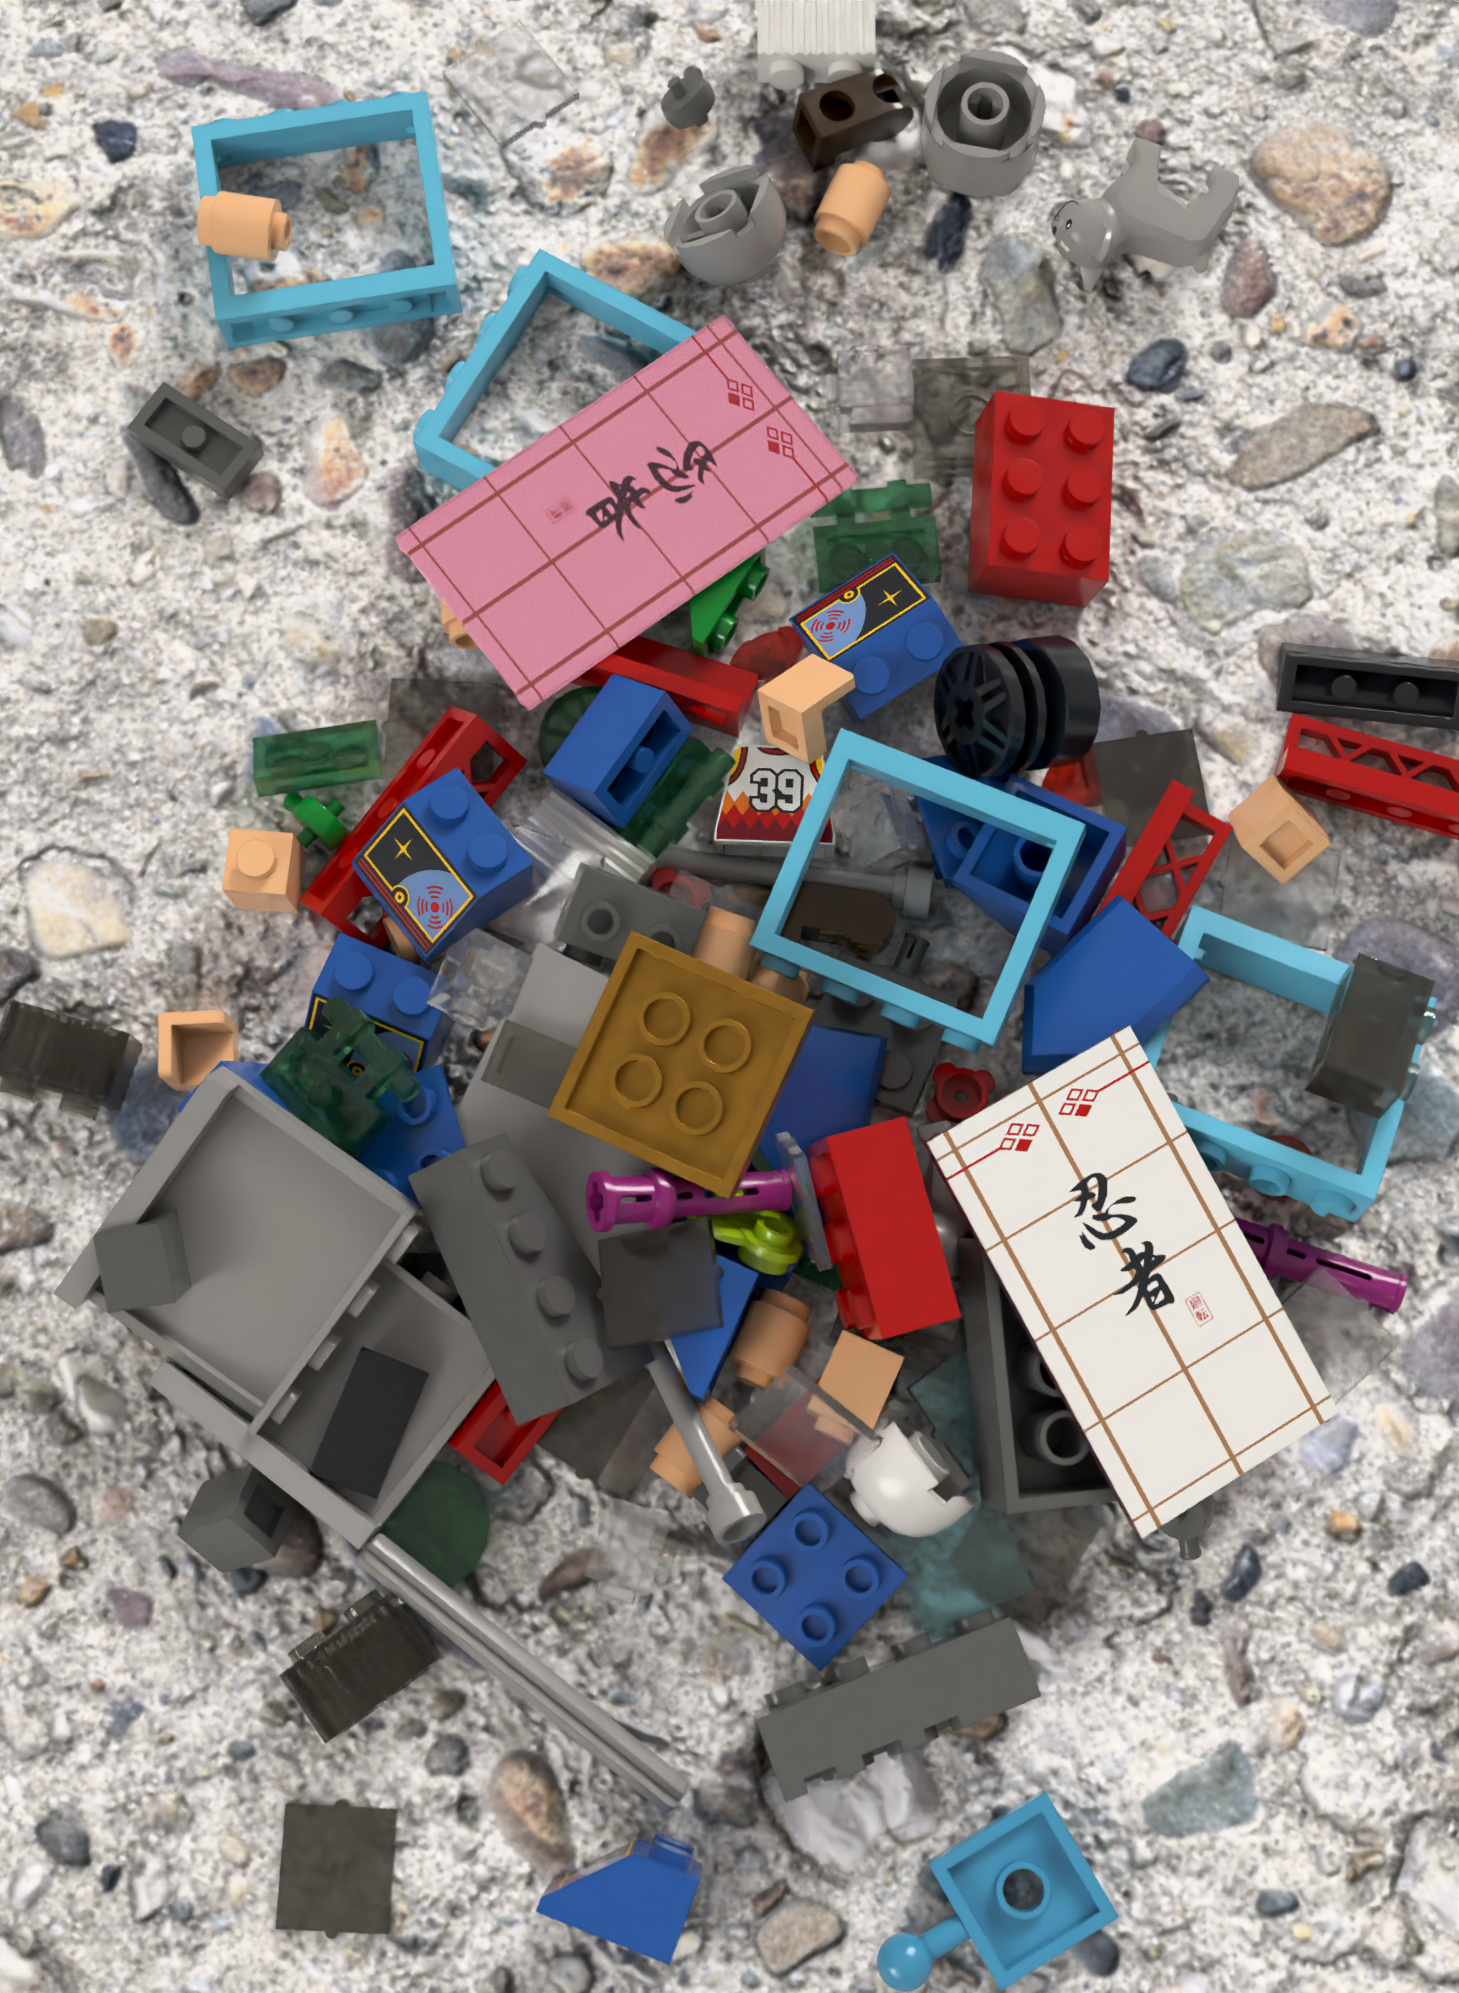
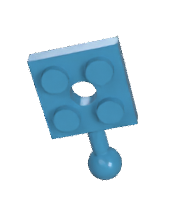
M1042 1790L927 1861L956 1913L919 1937L910 1933H898L890 1936L879 1949L877 1968L882 1980L892 1989L901 1992L913 1991L920 1988L929 1978L932 1961L937 1960L971 1938L1002 1991L1119 1918L1049 1796ZM1019 1869H1028L1035 1872L1041 1882L1039 1899L1034 1905L1025 1909L1010 1906L1005 1901L1003 1895V1885L1006 1878L1012 1872Z

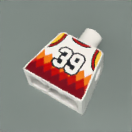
M761 717L760 745L739 744L733 747L714 831L715 854L759 860H785L824 769V755L811 764H807L766 742ZM832 813L811 861L833 862L835 829Z

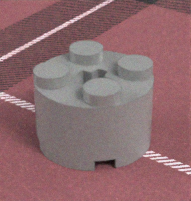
M971 51L961 55L959 62L945 70L943 66L934 74L926 92L921 132V152L927 166V174L935 184L946 186L955 192L969 196H1007L1017 189L1019 182L1029 173L1037 155L1046 102L1040 83L1037 87L1032 78L1027 74L1028 67L1019 59L998 51Z

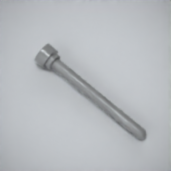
M648 844L637 847L655 861L656 870L662 867H669L676 874L774 887L783 865L781 862ZM809 866L803 881L873 891L887 898L894 910H902V917L927 920L934 870L909 867L908 873L896 872L895 878Z
M603 1275L611 1294L655 1359V1361L646 1366L709 1493L706 1499L708 1511L705 1518L717 1543L721 1545L732 1544L751 1536L767 1520L755 1493L751 1490H745L742 1483H734L637 1286H623Z

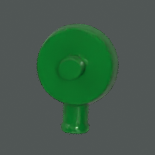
M291 792L285 797L283 801L284 808L290 811L294 819L304 828L296 836L301 846L307 849L316 840L329 851H333L344 842L348 831L337 817L345 810V807L338 800L333 798L324 807L313 797L307 796L303 798L298 792Z

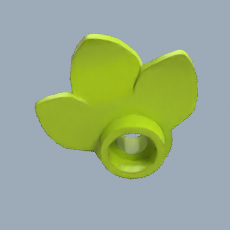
M738 1190L736 1196H743V1191ZM711 1192L712 1197H723L715 1192ZM769 1210L727 1215L687 1216L690 1221L717 1240L739 1245L737 1250L738 1257L748 1266L763 1273L772 1275L786 1273L789 1264L796 1263L803 1250L800 1243L802 1239L800 1227L782 1211Z

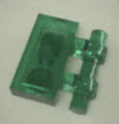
M905 479L887 480L886 487L854 490L850 487L811 514L810 518L834 516L836 524L813 527V546L819 594L830 593L892 552L896 554L921 584L940 582L942 569L935 516L910 517V509L932 507L930 483L907 485ZM888 511L890 520L862 523H856L855 514Z
M689 736L625 828L604 820L601 821L613 829L626 842L639 848L653 860H657L670 843L677 845L689 831L687 822L706 800L713 802L725 788L722 780L736 765V761L725 750L717 747L712 753L700 739Z
M336 996L330 999L322 1009V1014L333 1025L330 1030L321 1038L315 1030L300 1027L259 1075L299 1120L357 1160L393 1119L377 1101L382 1094L390 1089L401 1102L407 1103L420 1093L422 1084L410 1072L411 1062L397 1048H388L374 1033L375 1023L361 1008L353 1009L341 996ZM351 1050H355L368 1064V1067L358 1078L342 1062Z

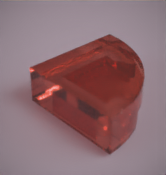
M792 626L779 627L778 630L764 633L751 641L748 640L743 643L733 655L729 665L759 674V682L767 684L799 663L805 646Z
M1093 744L1089 753L1078 763L1049 768L1041 787L1085 808L1100 806L1103 797Z

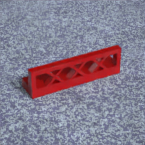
M638 635L570 682L600 692L611 675L617 674L665 691L689 722L739 738L759 683V674Z
M451 705L300 896L298 901L315 915L332 924L343 934L382 949L389 940L383 924V919L389 917L383 907L382 917L368 935L347 919L363 897L374 896L353 870L351 864L353 859L404 799L457 767L491 809L527 763V760L477 714ZM485 742L503 759V762L489 780L471 783L470 760Z
M1293 713L1291 715L1274 774L1295 794L1459 840V760ZM1300 734L1324 741L1332 756L1297 747ZM1343 747L1354 749V751L1346 754ZM1367 754L1382 757L1393 774L1353 762ZM1403 764L1414 766L1415 768L1407 771ZM1427 771L1439 773L1445 776L1454 791L1413 779Z
M1172 779L1096 915L1119 895L1130 904L1133 902L1134 908L1151 923L1165 920L1160 931L1170 939L1233 827L1190 804L1189 802L1195 791ZM1180 818L1213 836L1202 855L1177 861L1170 835ZM1163 849L1167 864L1153 867ZM1195 867L1185 885L1181 870ZM1171 874L1178 897L1175 905L1170 909L1147 914L1140 892L1142 884L1147 879Z

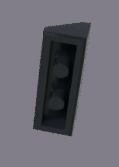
M1282 642L1279 653L1275 710L1459 731V661Z

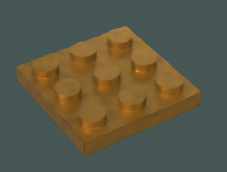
M631 930L547 1116L723 1197L734 1200L817 1017V1013L810 1008Z

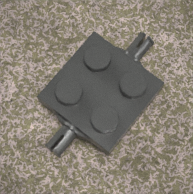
M905 934L904 941L893 966L875 965L844 952L840 954L839 961L956 1009L960 1005V997L929 986L916 976L927 948L930 946V942L919 936L916 943L915 934ZM824 993L816 1010L817 1017L813 1025L888 1037L873 1107H884L912 1119L944 1043L940 1039L945 1029L920 1019L917 1029L914 1030L881 1016L880 1012L884 1004L860 995L856 1005Z

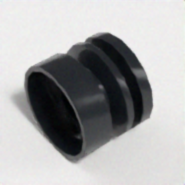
M1060 635L1026 638L1009 643L1000 641L955 648L943 661L937 676L933 708L937 734L946 756L959 772L972 779L1020 773L1024 770L1033 771L1078 763L1089 753L1098 733L1101 704L1098 681L1088 657L1074 641Z

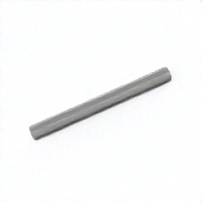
M378 1533L368 1541L357 1557V1563L361 1568L660 1810L669 1813L678 1805L688 1789V1782L685 1777L384 1534Z

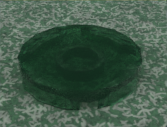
M434 1461L386 1522L379 1534H384L449 1588L458 1586L478 1568L489 1547L491 1518L485 1495L467 1473L446 1462Z

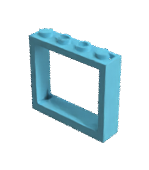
M400 91L391 93L383 98L357 102L338 100L324 107L297 111L279 109L264 116L238 120L220 118L210 124L191 126L200 200L204 195L216 196L221 191L218 167L416 137L435 265L235 295L230 256L215 254L212 247L207 246L216 321L228 349L463 313L436 134L427 91L416 93Z
M539 249L529 266L522 265L513 275L507 291L508 298L497 314L490 313L482 322L476 337V347L467 361H459L452 368L445 383V394L435 410L428 409L420 417L413 434V444L420 467L467 494L502 471L452 444V441L548 293L668 357L702 334Z
M841 728L749 945L758 953L764 955L761 966L773 970L782 976L796 980L799 971L802 970L824 979L820 991L835 998L856 1005L859 996L863 995L884 1004L880 1015L893 1022L916 1030L921 1019L945 1029L940 1040L956 1048L964 1049L976 1055L981 1045L996 1050L1086 836V824ZM850 769L1053 849L982 1019L780 936Z
M1192 905L1176 935L1174 944L1197 964L1397 1041L1356 1173L1171 1101L1208 1171H1225L1247 1180L1248 1184L1258 1192L1270 1196L1286 1195L1310 1205L1311 1209L1322 1217H1325L1329 1212L1355 1223L1376 1200L1437 998ZM1173 1017L1142 1046L1154 1070Z

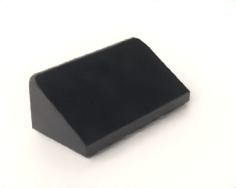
M362 1347L309 1473L377 1499L430 1373L372 1349Z

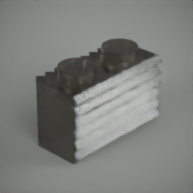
M9 999L0 1022V1094L35 1104L38 1094L61 1100L58 1110L90 1121H96L99 1111L118 1116L126 1097V1091L130 1087V1079L134 1075V1068L138 1064V1056L142 1052V1043L125 1031Z
M377 1589L373 1590L343 1613L349 1622L347 1626L328 1639L320 1630L287 1654L293 1665L279 1676L325 1744L337 1739L444 1659L442 1652L421 1625L411 1607L392 1592L382 1598Z

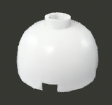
M893 1399L882 1408L872 1433L858 1430L848 1450V1473L855 1491L850 1494V1501L858 1514L873 1527L882 1522L886 1527L898 1534L916 1538L934 1535L955 1523L977 1504L976 1496H963L962 1491L970 1486L971 1482L954 1454L928 1424L919 1431H916L904 1420L913 1410L904 1403Z

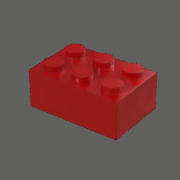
M995 391L975 422L967 592L1085 608L1109 582L1115 408Z
M903 1116L828 1136L806 1146L805 1150L808 1159L800 1161L801 1176L808 1197L811 1200L819 1198L826 1224L818 1226V1237L826 1262L828 1264L836 1263L843 1289L835 1291V1298L845 1329L854 1328L856 1335L863 1339L882 1340L961 1318L906 1117Z

